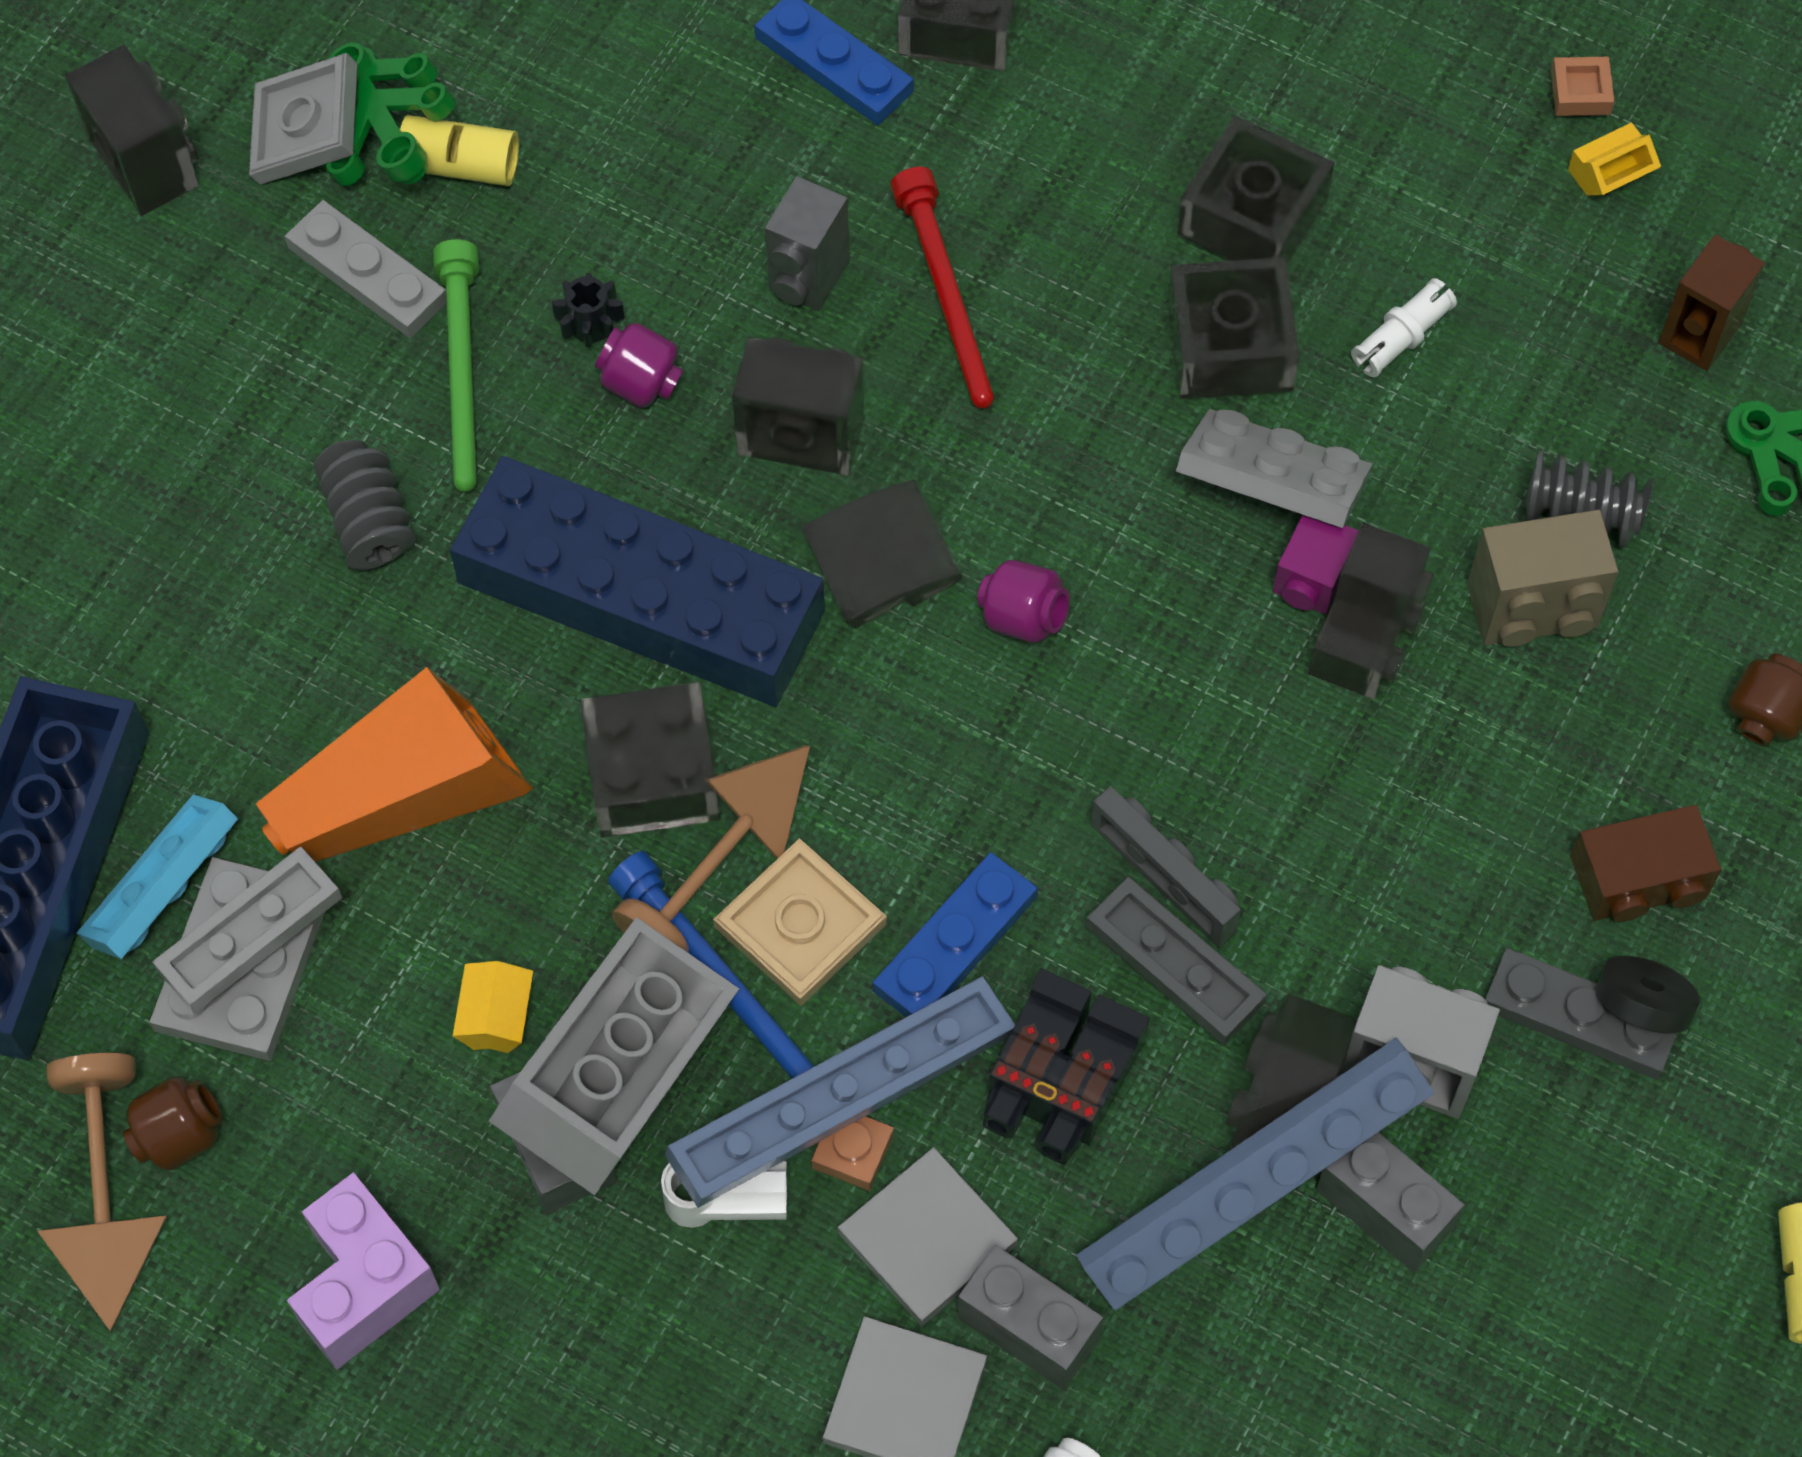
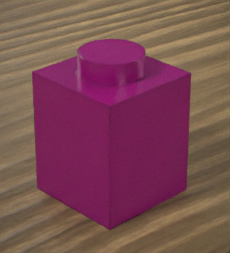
M1302 515L1278 563L1273 593L1282 596L1288 604L1297 609H1313L1327 615L1354 560L1360 531L1346 525L1344 528Z

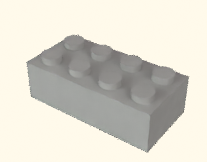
M636 917L513 1081L489 1122L587 1191L596 1195L739 988Z

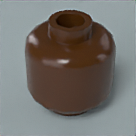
M1772 653L1768 659L1758 658L1746 666L1727 703L1732 716L1740 722L1736 729L1740 735L1765 747H1769L1772 740L1789 742L1800 735L1802 731V664L1784 655Z
M173 1076L136 1097L130 1103L127 1110L129 1128L123 1132V1136L129 1150L139 1162L145 1163L150 1160L163 1170H175L215 1145L218 1138L217 1126L222 1123L223 1116L214 1096L202 1082L195 1080L190 1083L185 1078Z

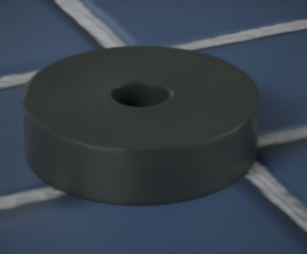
M1618 956L1609 959L1596 985L1597 997L1610 1012L1634 1026L1657 1033L1673 1034L1687 1030L1700 1004V996L1696 988L1686 978L1667 966L1640 957Z

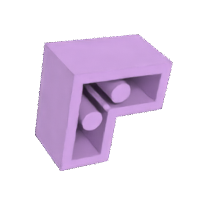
M354 1172L302 1211L313 1236L335 1263L287 1299L298 1322L336 1370L440 1290L430 1266Z

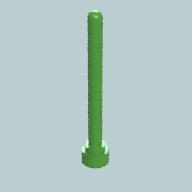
M452 239L443 241L434 247L433 259L434 273L440 278L441 284L446 287L453 480L455 487L459 491L470 492L476 486L477 474L469 286L474 282V277L479 273L478 247L474 243L466 240Z

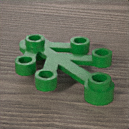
M351 42L340 46L328 59L347 53L357 62L356 99L358 104L355 108L353 155L327 163V171L342 186L351 185L361 178L365 171V163L358 155L372 125L382 143L376 156L379 166L395 182L403 184L417 182L427 171V152L411 133L401 131L390 111L421 110L429 120L439 121L452 112L455 106V98L442 83H433L438 71L424 53H415L407 58L378 59L370 48L362 47L359 43ZM403 79L410 88L377 89L374 81Z
M1748 401L1737 405L1730 412L1726 422V434L1731 446L1738 453L1751 457L1760 487L1758 494L1760 508L1769 515L1781 516L1790 511L1797 496V488L1789 478L1781 476L1776 455L1795 465L1802 489V441L1792 436L1802 433V409L1779 413L1771 405L1764 402ZM1748 423L1759 424L1764 429H1753ZM1779 491L1785 495L1786 500H1774L1768 492Z

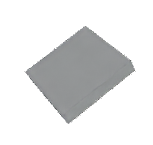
M345 53L255 83L249 176L261 185L353 155L357 62Z
M934 1147L838 1226L839 1236L921 1327L960 1295L995 1245L1007 1253L1018 1245V1238Z
M864 1317L823 1435V1443L864 1457H956L987 1363V1355Z

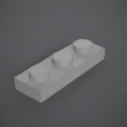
M324 200L284 236L288 249L410 339L447 304L446 289Z
M300 846L157 957L152 963L157 972L195 1014L341 900V893L339 888Z

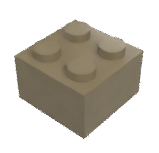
M1600 509L1483 528L1467 587L1484 646L1503 643L1505 646L1515 647L1527 644L1536 637L1560 634L1563 637H1576L1599 627L1618 575V568Z

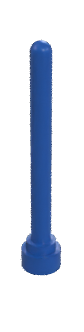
M645 851L637 852L624 860L608 879V884L622 900L638 899L657 911H660L670 900L662 890L664 882L660 878L661 869ZM679 911L671 923L685 937L689 946L688 953L739 988L728 1004L792 1079L813 1068L814 1065L684 914Z

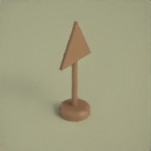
M804 745L706 779L705 781L739 817L738 820L660 911L638 899H625L620 902L612 912V918L621 931L625 933L637 917L688 953L689 946L685 937L671 921L746 832L750 829L776 859L785 852L810 746Z
M92 1053L54 1060L47 1064L46 1076L49 1087L59 1093L85 1095L95 1224L37 1232L111 1332L167 1216L111 1222L101 1093L122 1089L131 1084L136 1075L135 1057L128 1054Z

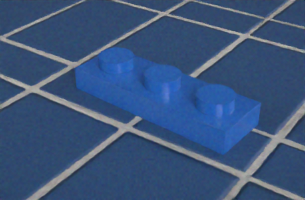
M781 0L755 24V38L878 126L914 92V78L803 0Z
M990 852L872 982L873 992L905 1017L952 993L1035 901L1038 895V887Z

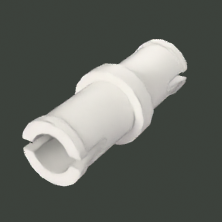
M1432 278L1404 306L1393 307L1384 315V323L1360 345L1355 346L1351 350L1352 358L1358 367L1371 357L1369 360L1370 364L1363 370L1366 375L1374 378L1377 377L1406 348H1416L1424 341V332L1446 312L1452 310L1457 305L1456 297L1450 288L1435 302H1432L1439 296L1438 291L1445 286L1443 281Z

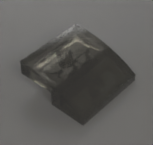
M914 480L899 483L860 497L820 516L802 527L846 622L854 629H857L904 600L914 607L963 578Z

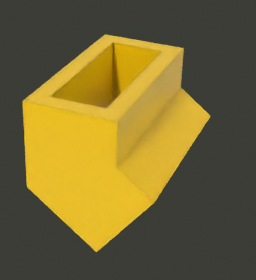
M1631 122L1573 150L1568 171L1586 195H1604L1660 168L1661 165L1650 135H1641Z
M500 961L465 964L453 1037L473 1050L493 1049L509 1053L519 1046L523 1038L533 970Z

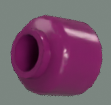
M631 323L624 330L615 327L594 366L601 371L600 383L604 389L640 408L650 406L658 395L668 400L684 371L674 365L678 356L677 345L668 338L639 323Z
M1007 560L999 565L993 574H987L980 584L977 598L979 607L983 608L985 623L991 631L1033 643L1043 641L1051 633H1057L1062 628L1070 605L1069 592L1066 588H1063L1062 579L1056 571L1020 560Z

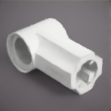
M786 1161L777 1164L697 1208L694 1201L682 1200L674 1194L682 1182L670 1163L663 1170L661 1186L665 1211L670 1219L680 1226L689 1228L700 1227L711 1220H787Z

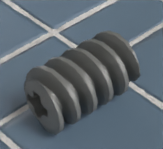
M356 440L336 442L325 448L317 456L314 468L317 477L321 479L320 486L324 497L327 498L326 503L329 513L334 518L333 524L337 535L340 536L339 542L343 554L347 556V566L349 569L363 571L381 567L399 555L404 554L413 547L416 537L414 530L407 526L410 521L407 510L400 507L403 500L400 491L394 488L396 480L393 471L387 469L390 464L387 453L381 449L368 448L365 443Z
M1539 449L1524 502L1527 511V521L1538 519L1544 510L1549 511V517L1600 509L1607 535L1613 528L1618 529L1619 546L1626 548L1635 534L1640 533L1652 494L1654 478H1650L1642 490L1637 492L1634 473H1626L1619 484L1614 486L1611 467H1603L1596 478L1591 480L1588 461H1580L1574 471L1568 474L1565 455L1559 454L1549 468H1545L1543 450Z

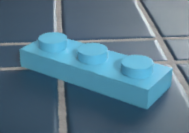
M192 795L79 929L77 934L91 948L122 959L127 952L135 949L143 942L148 934L150 924L165 906L174 902L183 894L187 887L188 879L205 858L212 856L222 847L226 839V833L238 818L223 803Z

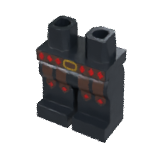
M1040 968L1031 987L1030 997L989 1075L988 1102L984 1113L983 1126L1005 1138H1013L1024 1116H1027L1045 1125L1036 1141V1150L1049 1159L1060 1164H1066L1079 1148L1081 1142L1088 1146L1090 1145L1099 1124L1106 1115L1146 1042L1150 1018L1101 995H1098L1089 1012L1091 990ZM1087 1017H1088L1087 1023H1086V1025H1085V1027H1084V1029H1083V1031H1082V1033H1081V1035H1080L1078 1041L1076 1042V1044H1075V1046H1074V1048H1073V1050H1072V1052H1071V1055H1068L1069 1052H1070V1050H1071V1048H1072V1046H1073V1044H1074V1042H1075V1040H1076V1038H1077V1036H1078V1034H1079V1032H1080V1030L1082 1029V1027H1083V1025H1084V1023H1085V1021H1086V1019H1087Z

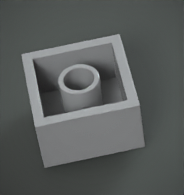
M1378 965L1355 1026L1341 1075L1397 1037L1435 1093L1419 1105L1460 1119L1500 1009L1488 1005L1482 996L1464 989L1449 991L1427 983L1426 978L1414 970L1404 967L1389 969Z

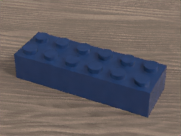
M503 455L450 549L458 584L777 708L825 612L823 578Z
M22 676L18 680L0 727V1054L29 1061L149 731L134 701Z

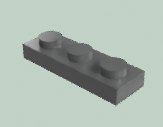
M1110 786L1093 801L1091 826L1211 942L1220 948L1236 934L1241 909L1238 907L1239 903L1234 893L1222 881L1218 879L1210 881L1195 866L1192 854L1179 840L1172 837L1167 840L1152 825L1149 813L1137 800L1132 797L1124 799Z
M1129 876L1087 917L1086 927L1224 1046L1266 1002L1267 994Z
M1506 947L1485 999L1488 1005L1500 1009L1498 1016L1655 1080L1659 1079L1677 1033L1652 1032L1620 1019L1601 1003L1596 994V983Z

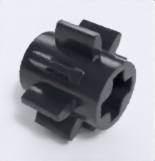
M586 273L585 277L577 278L572 282L563 281L562 286L565 299L552 301L554 319L561 321L562 337L568 339L574 336L577 340L584 342L586 347H590L592 343L599 342L605 337L609 338L613 331L612 321L625 319L623 301L616 299L615 283L609 281L603 284L600 280L593 278L591 273Z

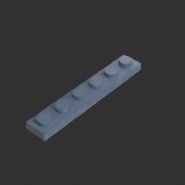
M982 976L668 1145L664 1155L695 1205L699 1208L1009 1038L1016 1025Z
M1396 1037L1076 1256L1112 1308L1117 1310L1435 1093L1406 1048Z

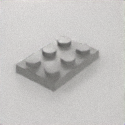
M1209 409L1182 449L1176 472L1344 528L1367 484L1373 464L1360 460L1359 456L1349 449L1336 446L1325 448L1304 441V438L1295 431L1285 428L1271 430L1251 423L1245 415L1239 412Z
M212 857L182 938L268 871ZM325 912L195 1014L165 981L149 1022L153 1031L271 1061Z

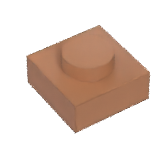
M1554 57L1551 67V79L1556 116L1611 115L1614 105V94L1609 57Z
M866 1116L819 1142L811 1160L812 1169L871 1191L893 1140L894 1127Z

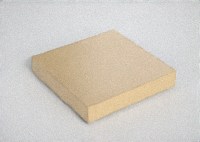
M799 838L713 919L714 928L795 1002L802 1006L887 925V916Z

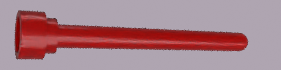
M908 168L893 177L890 187L897 207L904 210L905 214L913 219L971 401L977 408L985 409L993 403L994 395L933 211L939 195L933 172L929 168Z

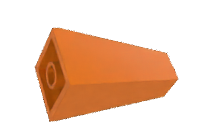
M426 667L259 800L256 805L268 821L262 827L265 836L282 855L285 856L289 852L293 853L301 846L313 861L317 862L524 796L533 787L471 701Z

